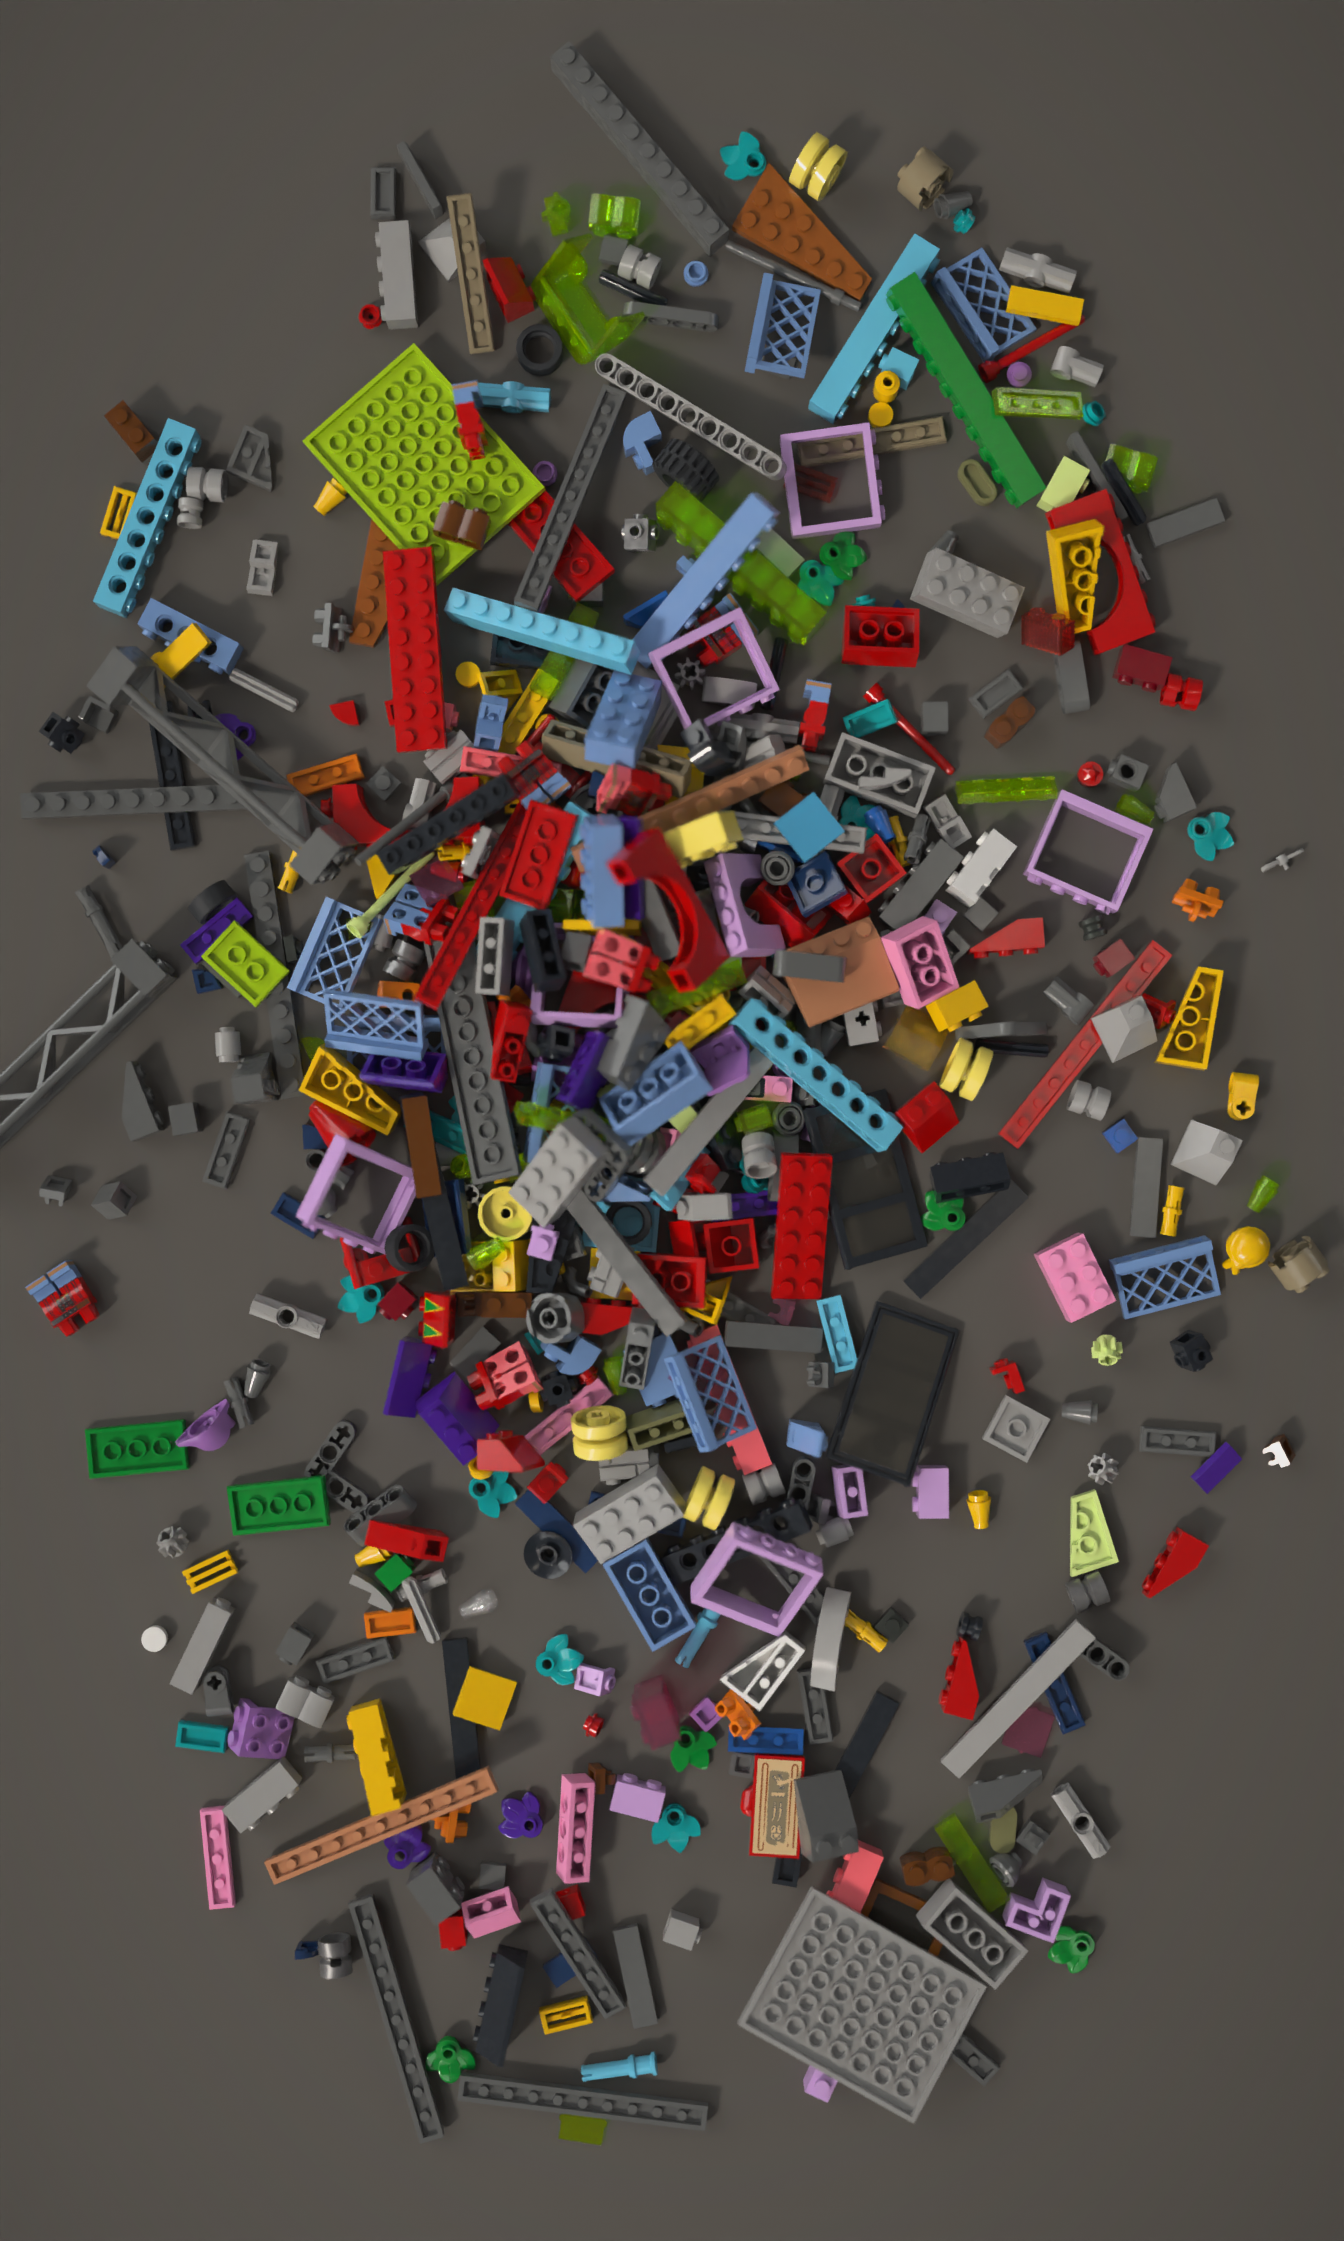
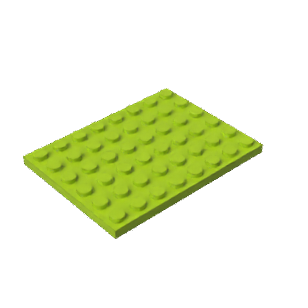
M414 343L303 440L304 445L399 550L430 546L434 548L436 586L477 551V549L447 541L434 535L433 527L442 502L449 503L450 500H454L463 504L465 509L473 510V508H480L486 511L491 519V525L485 540L486 543L545 491V487L481 416V422L483 423L489 446H483L484 459L470 460L469 452H467V449L464 450L458 433L460 424L457 418L452 384Z

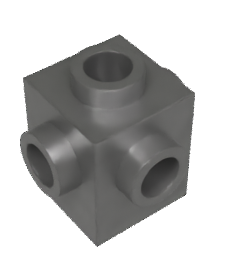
M633 514V519H625V525L622 526L621 531L624 549L629 551H656V540L659 538V527L656 525V521L649 519L647 514Z

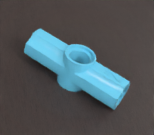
M514 381L504 382L503 385L478 383L484 407L501 408L508 413H521L523 410L549 412L550 388L526 387L524 384Z

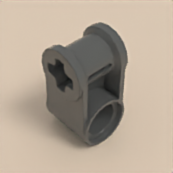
M221 1665L213 1666L203 1680L207 1717L233 1714L234 1697L231 1691L229 1672ZM213 1676H216L217 1680H221L220 1683H217L215 1679H212Z

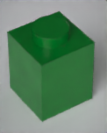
M395 1553L374 1574L392 1592L414 1572L416 1567L413 1564L415 1561L411 1556Z

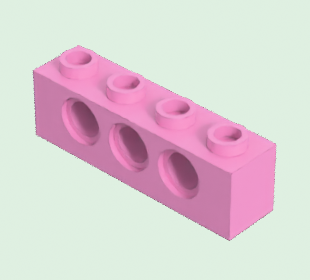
M586 1773L562 1774L556 1874L565 1884L589 1882L595 1782Z

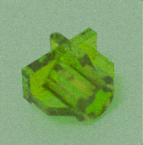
M554 192L553 196L544 198L546 210L541 213L542 222L549 221L552 237L568 233L567 224L571 219L569 202L560 197L558 192Z
M558 888L555 897L551 900L548 909L551 910L554 923H563V920L571 919L574 912L573 889Z

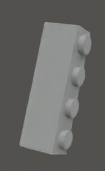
M409 221L379 222V232H375L377 248H381V256H377L378 272H382L383 281H379L380 297L384 296L385 305H381L382 321L387 322L389 330L417 328L415 275Z

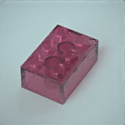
M662 1674L634 1685V1694H631L633 1699L631 1700L632 1706L630 1708L635 1721L640 1720L642 1730H640L644 1744H650L653 1751L680 1740V1718Z

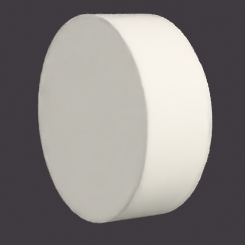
M158 1625L150 1626L142 1634V1645L148 1651H160L168 1642L167 1631Z

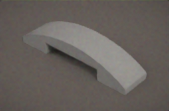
M826 1587L812 1660L810 1683L812 1687L836 1691L840 1650L851 1599L850 1591Z

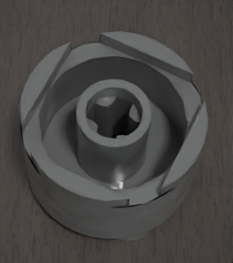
M568 1293L541 1294L532 1301L533 1304L526 1314L527 1327L530 1333L546 1344L569 1342L581 1334L585 1328L583 1307L577 1296Z

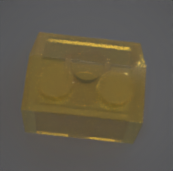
M906 1005L883 1047L922 1070L928 1071L942 1048L949 1031L945 1029L939 1032L930 1016L914 1007Z

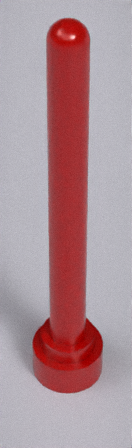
M1082 314L1079 325L1085 322V316ZM1063 323L997 361L987 360L978 365L981 378L985 383L991 382L997 378V375L1003 368L1078 326Z
M877 682L863 696L869 703L872 702L873 704L886 700L885 694L882 692L884 689ZM892 705L898 720L896 724L947 775H952L955 772V768Z

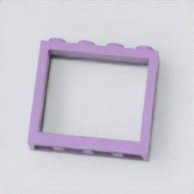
M869 422L780 435L781 456L787 466L784 480L792 540L845 531L880 528L881 520H885L884 505H879L878 495H882L881 480H876L875 470H879V459L877 454L873 455L872 445H876V435L874 429L870 430ZM862 434L872 517L802 527L791 443Z
M741 607L648 653L684 730L692 725V722L661 658L734 622L765 688L704 718L706 725L709 726L716 722L720 726L722 721L728 722L731 720L729 715L737 711L740 715L753 709L751 704L758 700L763 704L774 698L773 693L780 690Z
M1062 789L1056 796L1023 875L1028 876L1027 880L1036 885L1044 883L1051 886L1050 890L1059 895L1067 893L1074 896L1072 900L1083 905L1090 903L1096 906L1095 910L1106 915L1115 913L1122 903L1153 829ZM1061 806L1137 838L1110 902L1034 869Z
M554 923L557 939L565 940L566 934L563 930V923ZM592 936V940L595 941L596 936ZM532 986L530 1009L533 1012L531 1021L535 1025L560 1024L576 1027L618 1028V1025L615 1023L618 1017L622 1018L626 1005H624L625 996L627 994L630 995V992L617 988L615 1015L545 1012L546 992L535 993Z
M335 1134L296 1216L304 1221L303 1226L315 1232L320 1228L324 1230L323 1234L336 1240L340 1236L344 1238L343 1242L350 1246L357 1247L360 1244L364 1246L363 1250L368 1253L375 1254L377 1251L385 1254L386 1238L392 1230L402 1225L416 1196L412 1166ZM346 1152L403 1175L373 1239L316 1216Z
M733 1522L691 1584V1603L780 1637L823 1576L822 1558L811 1552L808 1553L796 1548L792 1544L776 1540L770 1535L754 1531L748 1526L744 1527ZM737 1546L805 1573L779 1612L712 1586V1583Z

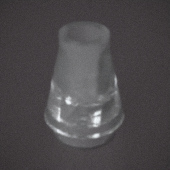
M482 1589L468 1601L461 1604L459 1609L463 1618L467 1619L472 1616L493 1612L498 1607V1600L491 1589Z

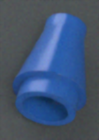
M881 805L870 809L864 814L866 825L875 834L877 833L885 844L896 838L886 809L883 810Z

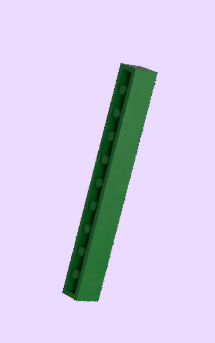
M916 272L890 287L886 294V302L893 312H897L902 329L905 333L909 332L914 340V349L919 355L922 354L927 361L926 367L928 372L933 377L936 376L940 383L939 389L945 398L949 397L953 404L952 410L959 420H963L968 437L972 441L975 440L979 446V455L984 462L990 464L993 469L991 471L993 478L998 484L1001 483L1006 491L1004 494L1007 501L1011 505L1014 504L1017 509L1042 493L1047 487Z

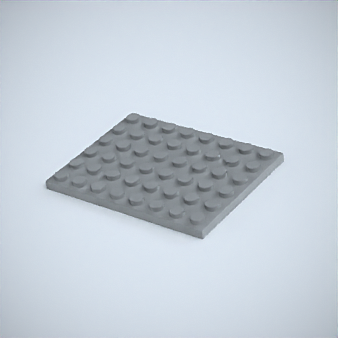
M811 1886L741 2014L738 2025L914 2124L987 1986L985 1983Z

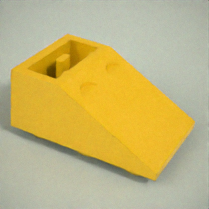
M528 1240L472 1241L473 1253L462 1255L469 1286L453 1289L450 1292L527 1290Z

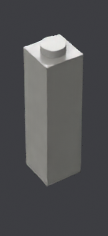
M213 1598L208 1603L171 1679L170 1685L191 1695L197 1690L236 1609L231 1606L228 1600Z

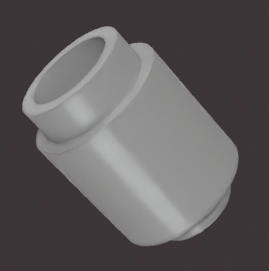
M376 915V918L383 920L384 915ZM384 920L371 949L384 952L385 948H391L394 935L387 933Z
M235 1027L219 1028L220 1032L215 1033L216 1057H219V1063L239 1062V1056H241L240 1032L235 1031Z
M841 1517L828 1520L826 1524H818L819 1530L815 1531L820 1545L825 1544L827 1548L847 1541L849 1537L854 1535L848 1518L843 1519Z

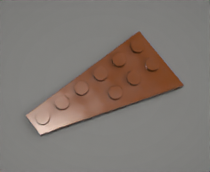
M768 163L733 223L732 231L834 290L838 288L845 291V295L860 302L871 284L872 278L772 165Z
M372 519L352 621L353 633H350L349 642L350 644L375 648L388 624L383 551L399 549Z

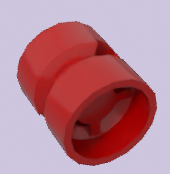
M1168 673L1165 686L1161 689L1160 705L1175 707L1178 704L1181 709L1196 711L1202 694L1203 680L1192 677L1183 680L1181 675Z

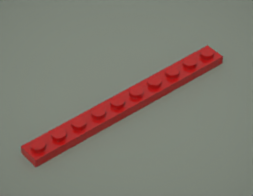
M520 801L414 996V1000L422 1002L434 1010H438L479 933L480 917L488 916L500 893L526 814V809Z
M1154 940L1150 941L1090 1018L1135 996H1141L1172 957V954ZM1090 1018L997 1133L1016 1149H1019L1101 1046L1102 1041Z

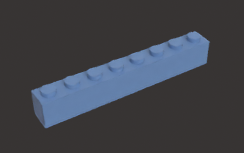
M758 492L749 495L632 639L641 652L637 661L646 669L653 667L648 653L680 638V634L685 628L687 630L690 629L698 619L695 615L699 610L702 609L704 611L712 603L713 598L711 596L716 590L721 591L729 582L727 576L732 570L736 572L744 564L745 560L743 557L748 551L753 552L761 543L760 536L765 531L767 533L770 532L778 521L775 518L780 512Z

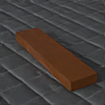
M427 1095L402 1099L416 1198L442 1195Z

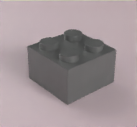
M436 1852L411 1870L406 1883L408 1889L435 1926L460 1909L465 1893V1886L458 1876L454 1877L452 1875L447 1860L443 1856L439 1857Z

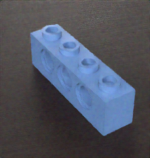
M152 598L150 599L138 622V625L143 629V635L154 641L158 637L164 640V645L168 647L192 623H197L212 642L210 645H217V650L213 655H207L206 648L193 661L200 663L202 660L208 663V668L220 675L223 671L231 674L244 649L238 642ZM168 622H172L173 628L171 631L163 632V626Z

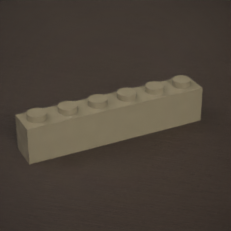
M556 720L550 721L542 735V752L549 760L590 772L596 771L603 776H606L610 765L585 760V737L588 730ZM643 747L635 769L645 771L651 775L652 773L660 774V782L672 785L671 796L682 798L691 783V760Z

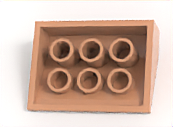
M870 917L785 950L847 958L844 983L783 976L809 1028L900 990L881 938Z

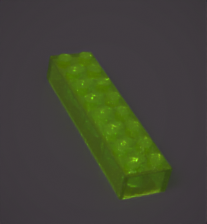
M676 481L656 502L657 523L664 530L668 531L670 529L675 533V538L684 547L690 546L695 551L694 555L697 558L701 556L726 525ZM756 550L753 552L748 551L743 557L745 560L744 564L736 572L732 570L727 576L732 583L731 587L739 595L745 594L750 598V604L759 612L765 611L769 615L768 619L778 628L782 626L788 631L787 636L796 644L800 642L805 646L824 624L827 612Z

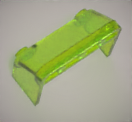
M591 233L564 239L531 284L536 298L535 301L559 334L575 361L581 365L593 362L601 354L607 353L625 341L646 316L644 312H639L625 317L615 316L607 321L582 284L587 276L588 266L581 252L593 238Z

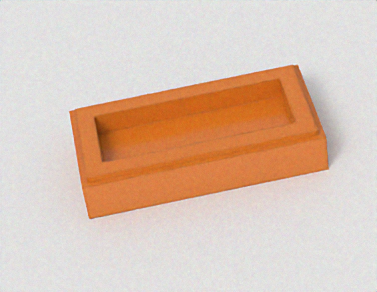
M412 1607L392 1609L391 1613L386 1610L364 1613L367 1639L417 1632L415 1613Z

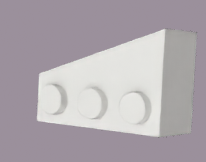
M994 828L989 834L984 832L976 842L979 845L974 853L969 851L961 862L964 865L959 873L954 871L946 881L949 886L945 891L968 908L977 902L981 893L988 887L994 876L1017 848L1015 844Z
M785 1631L780 1637H776L722 1674L720 1680L760 1711L805 1652L806 1646Z

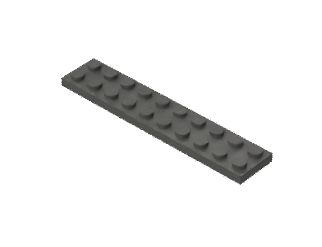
M435 940L432 946L424 942L429 968L443 944L441 941ZM475 941L439 1006L438 1015L473 1185H479L521 1175L522 1169L504 1081L491 1079L494 1033L486 995L475 993L478 958Z

